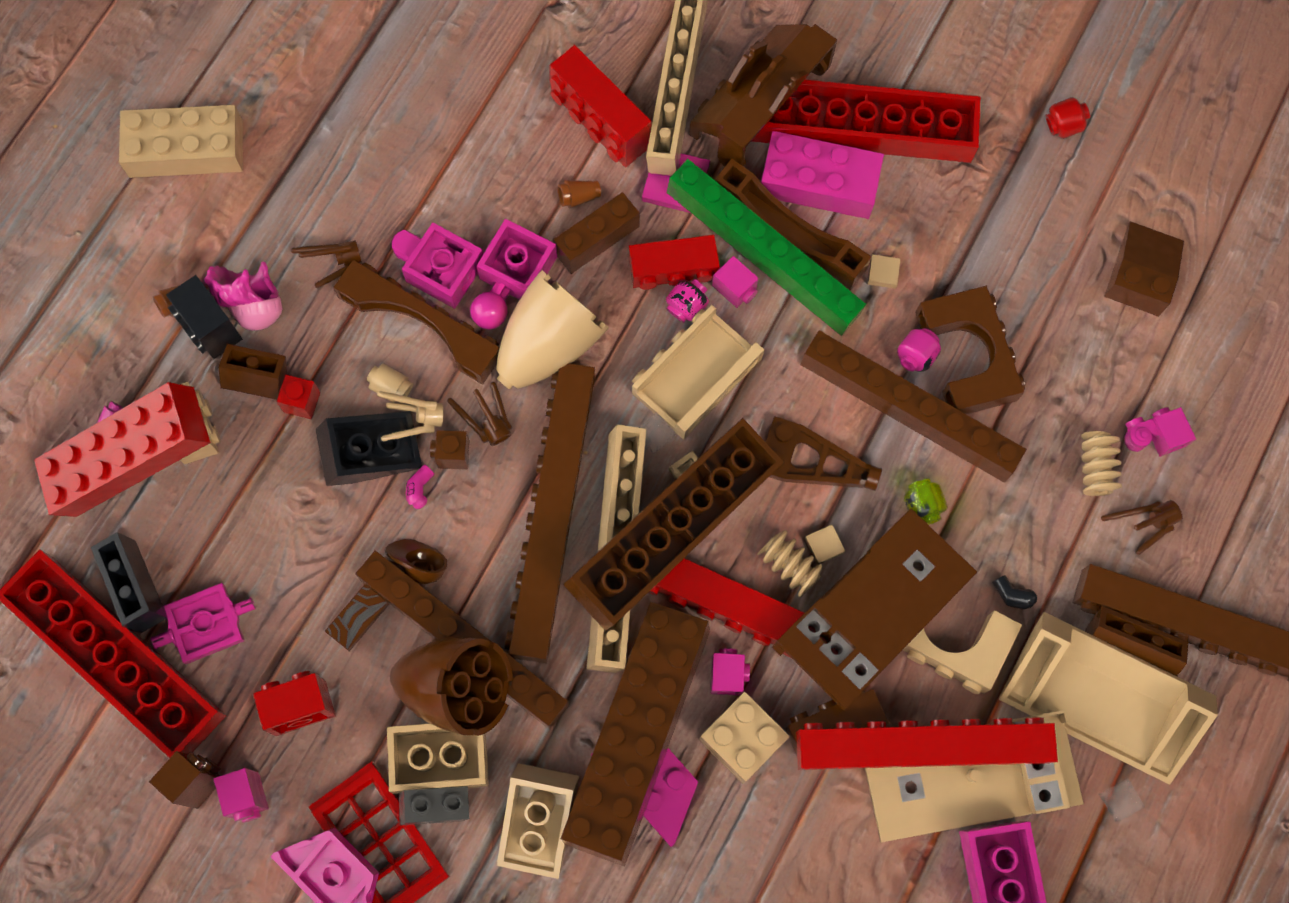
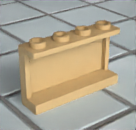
M713 305L706 311L701 309L692 319L693 324L687 330L681 329L675 335L671 347L667 351L665 349L660 350L652 360L654 364L647 371L642 369L632 380L634 383L632 394L683 440L762 360L764 349L758 343L749 344L716 315V308Z

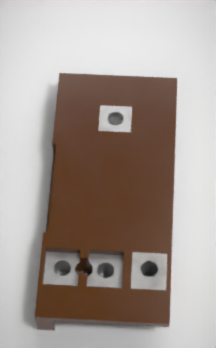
M910 508L825 595L776 641L772 648L780 656L786 652L845 710L974 577L977 571ZM920 562L923 566V570L916 571L913 567V563ZM808 626L814 627L816 632H811ZM819 637H824L827 640V644H824L825 641ZM831 648H835L838 651V655L833 654Z

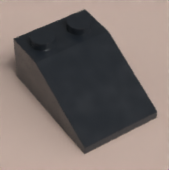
M411 411L326 418L315 429L326 486L353 484L420 469L422 463L416 435L388 441L381 440L383 435L413 429Z

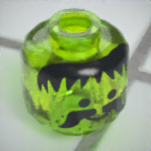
M923 479L908 486L909 490L904 494L907 509L911 508L928 525L942 520L940 515L947 510L948 504L940 484L931 482L930 479Z

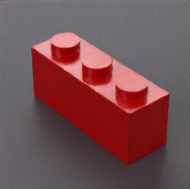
M715 235L629 245V263L633 288L640 287V289L649 290L662 284L676 286L683 279L687 281L696 279L701 283L713 280V275L720 268Z

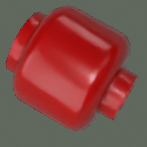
M1070 97L1051 105L1049 114L1045 116L1051 134L1053 136L1057 134L1061 139H1065L1086 129V120L1090 118V112L1085 102L1080 104L1076 98Z

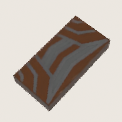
M364 584L325 632L350 652L390 604Z

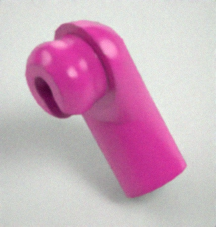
M425 464L406 483V501L409 505L412 504L415 509H421L426 505L427 497L423 495V486L435 475Z

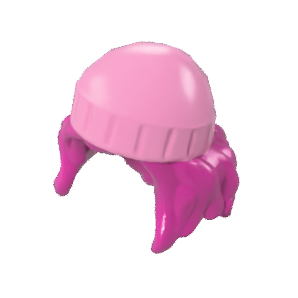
M261 262L258 273L255 275H249L247 269H244L243 273H234L225 267L210 266L207 270L204 282L208 285L209 292L214 296L219 306L228 307L232 316L241 327L252 331L263 330L275 323L283 310L281 298L269 277L266 262Z

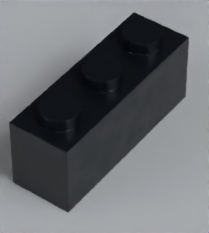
M116 532L91 547L123 627L143 633L167 619L165 610L135 540Z

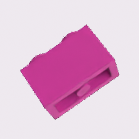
M243 768L213 778L224 817L234 818L235 821L242 820V823L260 818V812L269 809L259 772Z

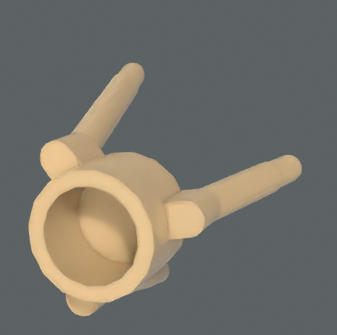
M382 391L377 393L381 398L406 403H387L386 407L416 412L417 423H422L423 425L383 435L381 437L382 441L399 439L420 433H434V427L442 426V403L424 401Z

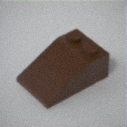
M1130 221L1104 297L1159 317L1170 305L1178 282L1184 240Z

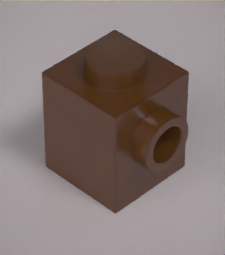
M436 430V440H431L430 457L435 458L438 469L468 470L470 440L467 431Z

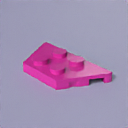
M668 748L643 816L665 842L672 847L678 837L698 781Z
M336 828L277 851L270 856L315 903H372L379 872Z

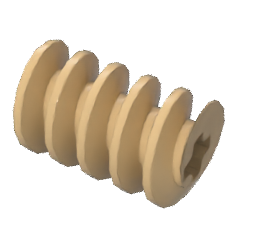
M1090 431L1081 434V438L1085 440L1082 443V450L1085 451L1082 455V461L1087 463L1082 467V472L1086 474L1083 478V484L1088 486L1083 489V494L1088 496H1105L1113 493V490L1122 488V484L1113 482L1114 478L1121 476V472L1112 470V467L1121 465L1120 460L1112 459V456L1119 454L1121 450L1111 445L1120 442V438L1111 436L1110 433L1104 431Z
M784 530L776 534L757 555L766 552L763 559L765 564L775 561L772 567L773 572L784 569L781 579L784 581L792 577L789 587L794 589L801 586L798 596L801 598L821 578L819 574L823 565L819 564L811 567L810 565L814 557L811 555L803 559L802 555L805 548L801 547L794 550L793 547L796 539L785 542L784 539L787 531Z

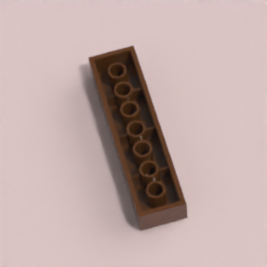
M742 418L564 582L563 585L604 630L609 629L784 462L747 421Z
M650 602L560 838L565 845L625 867L710 633L709 621Z

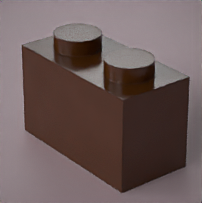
M231 344L226 345L218 366L222 389L276 400L285 375H287L286 356Z

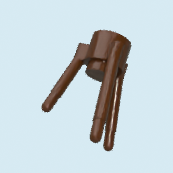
M356 240L339 244L305 246L291 249V253H299L300 258L335 254L338 265H345V267L315 283L316 288L342 276L353 260L358 263L362 262Z
M495 382L491 383V388L500 419L498 415H492L479 390L475 389L473 391L487 418L482 423L484 429L452 398H448L447 402L474 429L483 443L489 441L491 446H495L504 442L512 435L510 432L512 426L507 419Z
M1169 500L1163 504L1157 501L1147 506L1103 515L1101 520L1108 521L1150 512V518L1136 524L1134 529L1138 531L1153 524L1154 527L1161 528V530L1136 550V554L1140 555L1165 534L1174 531V524L1181 522L1183 515L1177 503Z

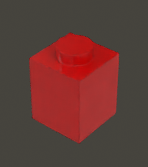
M285 375L276 402L284 413L312 420L321 392L314 381Z

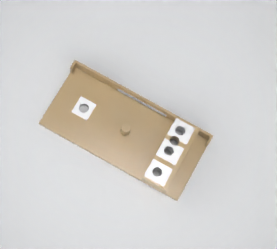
M1067 710L1013 719V724H1025V718L1038 717L1044 718V723H1055L1058 762L1039 764L1037 770L1032 767V764L865 768L880 842L1029 814H1040L1084 804L1065 728V723L1069 722ZM909 781L916 784V791L912 794L908 793L905 789V785ZM1041 790L1045 794V799L1043 801H1041L1039 798V793Z

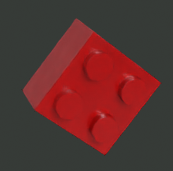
M303 671L292 675V681L280 684L279 681H273L262 685L261 691L253 693L263 731L279 736L336 717L328 686L323 678L316 673L311 674L310 671Z

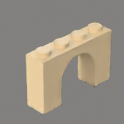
M994 610L987 615L974 644L967 651L951 653L939 649L929 640L924 628L903 651L908 653L907 657L921 665H924L926 662L935 667V672L938 675L950 680L954 677L963 682L962 686L966 690L975 694H980V692L986 693L992 689L1022 624Z

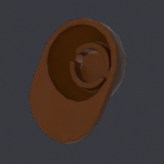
M398 540L390 543L385 548L386 555L402 565L405 574L417 583L426 585L437 582L447 569V559L441 552L416 540Z

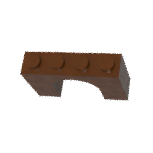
M987 285L920 302L915 312L921 329H929L936 335L952 331L969 332L977 336L988 350L989 366L986 371L975 376L948 382L942 391L945 402L965 414L1016 402L1025 390L1024 378L1020 373L1018 374L1014 364L1016 362L1014 350L1012 347H1008L1005 339V325L1002 320L998 319L996 313V299L993 294L989 293Z

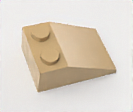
M518 763L510 778L497 866L559 879L566 845L560 838L576 799L579 782L578 775Z

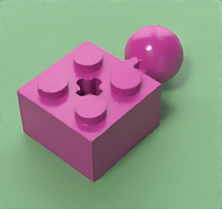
M504 219L476 266L479 279L492 285L493 288L490 292L479 294L473 300L470 308L473 321L484 329H495L502 325L508 314L506 298L508 295H511L520 300L541 270L547 274L549 273L557 259L556 244Z

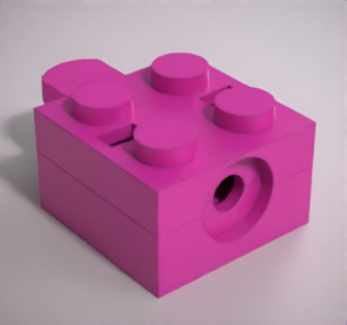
M433 222L422 238L410 231L402 230L392 240L395 256L406 262L402 267L405 281L455 309L478 275L476 266L483 256V250Z

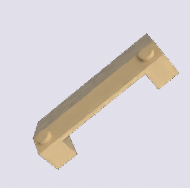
M1043 612L1031 632L999 697L1000 701L1030 716L1067 710L1069 722L1065 723L1067 734L1169 785L1218 715L1216 695L1046 612Z

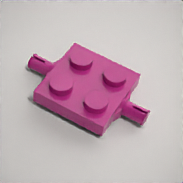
M220 583L167 604L163 607L168 618V631L151 637L152 645L155 649L173 643L179 650L182 662L189 664L241 643L245 640L239 626V616L256 610L254 601L250 597L247 600L234 604L229 598L225 585Z

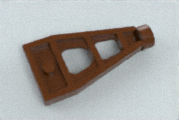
M774 416L766 443L784 463L769 476L770 478L782 482L857 487L876 491L882 468L863 462L801 424ZM804 443L818 452L819 462L816 467L802 469L792 465L791 459L798 444ZM828 456H833L847 464L848 469L844 476L824 473L823 466ZM864 472L868 473L866 480L861 478Z

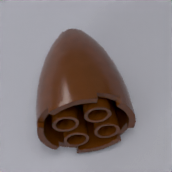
M460 637L429 642L402 656L394 664L390 672L391 685L403 704L421 719L449 732L468 736L483 735L500 722L509 706L505 703L508 693V682L513 681L509 659L498 644L482 638Z

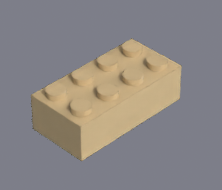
M235 105L120 111L119 164L129 178L243 172V120Z

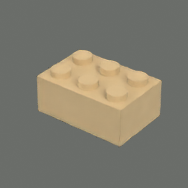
M432 724L387 727L389 792L399 794L403 790L465 786H468V788L489 787L486 733L479 736L461 735L446 731Z

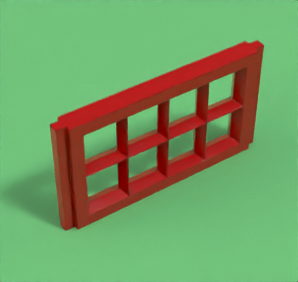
M372 761L308 806L325 832L336 828L328 814L348 801L359 818L339 831L341 835L345 837L363 824L374 841L360 850L359 853L364 857L379 847L389 862L387 866L379 871L377 882L394 870L405 886L386 901H384L375 888L372 903H415L450 877L416 825L400 826L399 800L395 794L389 792V785ZM373 783L384 800L366 813H363L353 796ZM389 806L399 823L379 837L368 819ZM404 829L414 846L394 859L384 842ZM417 852H420L430 869L410 883L399 865Z

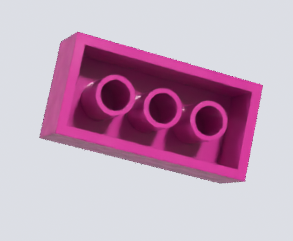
M772 131L761 183L779 201L869 219L875 203L884 154Z
M1016 821L959 831L973 903H1047L1030 821Z

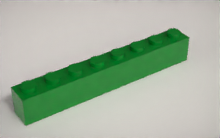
M687 159L669 178L667 194L839 335L842 336L860 316L866 306L865 302L692 161Z

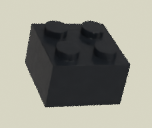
M194 275L166 294L172 303L167 308L202 354L208 351L211 357L215 359L224 353L227 344L235 345L243 340L197 275Z

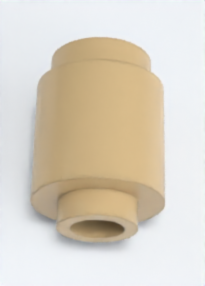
M384 363L379 367L374 366L367 377V381L370 383L369 389L375 393L382 391L408 397L413 387V383L408 381L407 376Z

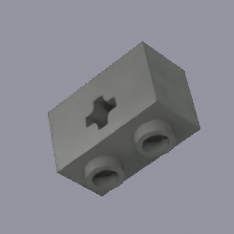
M468 786L403 790L399 793L400 826L462 822L469 819Z

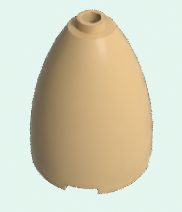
M543 270L535 277L517 303L501 340L496 364V371L499 373L497 379L508 389H511L512 386L517 389L526 387L552 376L560 368L568 363L571 364L583 355L609 328L600 319L595 323L594 319L596 316L556 281L552 285L548 283L551 277Z

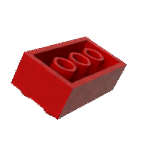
M576 45L572 46L549 65L550 94L553 100L560 106L564 105L569 110L571 118L580 125L582 123L588 129V134L593 141L601 143L607 149V153L613 161H619L626 168L647 151L652 121Z

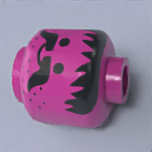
M684 279L680 280L666 297V302L669 305L666 309L682 323L686 320L692 322L694 316L709 304V300L705 295L706 287L696 279L692 282Z
M925 328L910 331L897 348L901 365L911 372H924L928 370L941 353L939 338L934 332Z

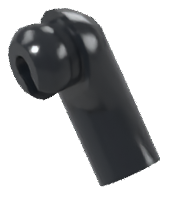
M1006 575L992 582L1004 603L1009 607L1029 609L1037 602V595L1033 590L1013 588Z

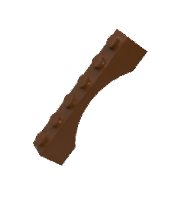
M731 159L715 178L717 183L850 291L867 270L872 256L849 240L828 234L798 217L776 199L755 174L735 160Z
M355 260L350 263L333 287L339 299L361 312H395L410 316L424 323L446 343L455 359L458 370L478 383L484 384L497 364L500 347H498L499 343L488 335H484V337L474 332V328L465 321L460 320L458 323L450 318V314L439 306L431 307L425 303L426 300L414 291L408 293L401 289V284L393 278L387 277L385 279L378 275V271L365 262L361 265Z

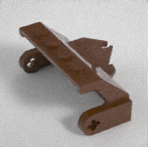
M807 24L776 25L761 42L757 41L749 48L748 56L746 54L742 56L733 68L730 78L728 80L723 79L718 84L715 95L710 100L707 98L698 108V114L690 122L689 135L696 140L701 137L702 132L718 137L717 157L720 163L725 167L733 159L744 167L746 164V147L811 72L822 76L830 68L837 39L816 24L812 27Z

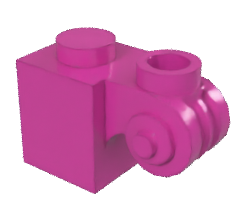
M1169 407L1154 412L1152 414L1153 418L1144 421L1142 417H1139L1125 424L1128 432L1125 434L1124 443L1129 450L1134 452L1143 450L1152 441L1161 457L1183 449L1196 440L1181 407L1170 411Z

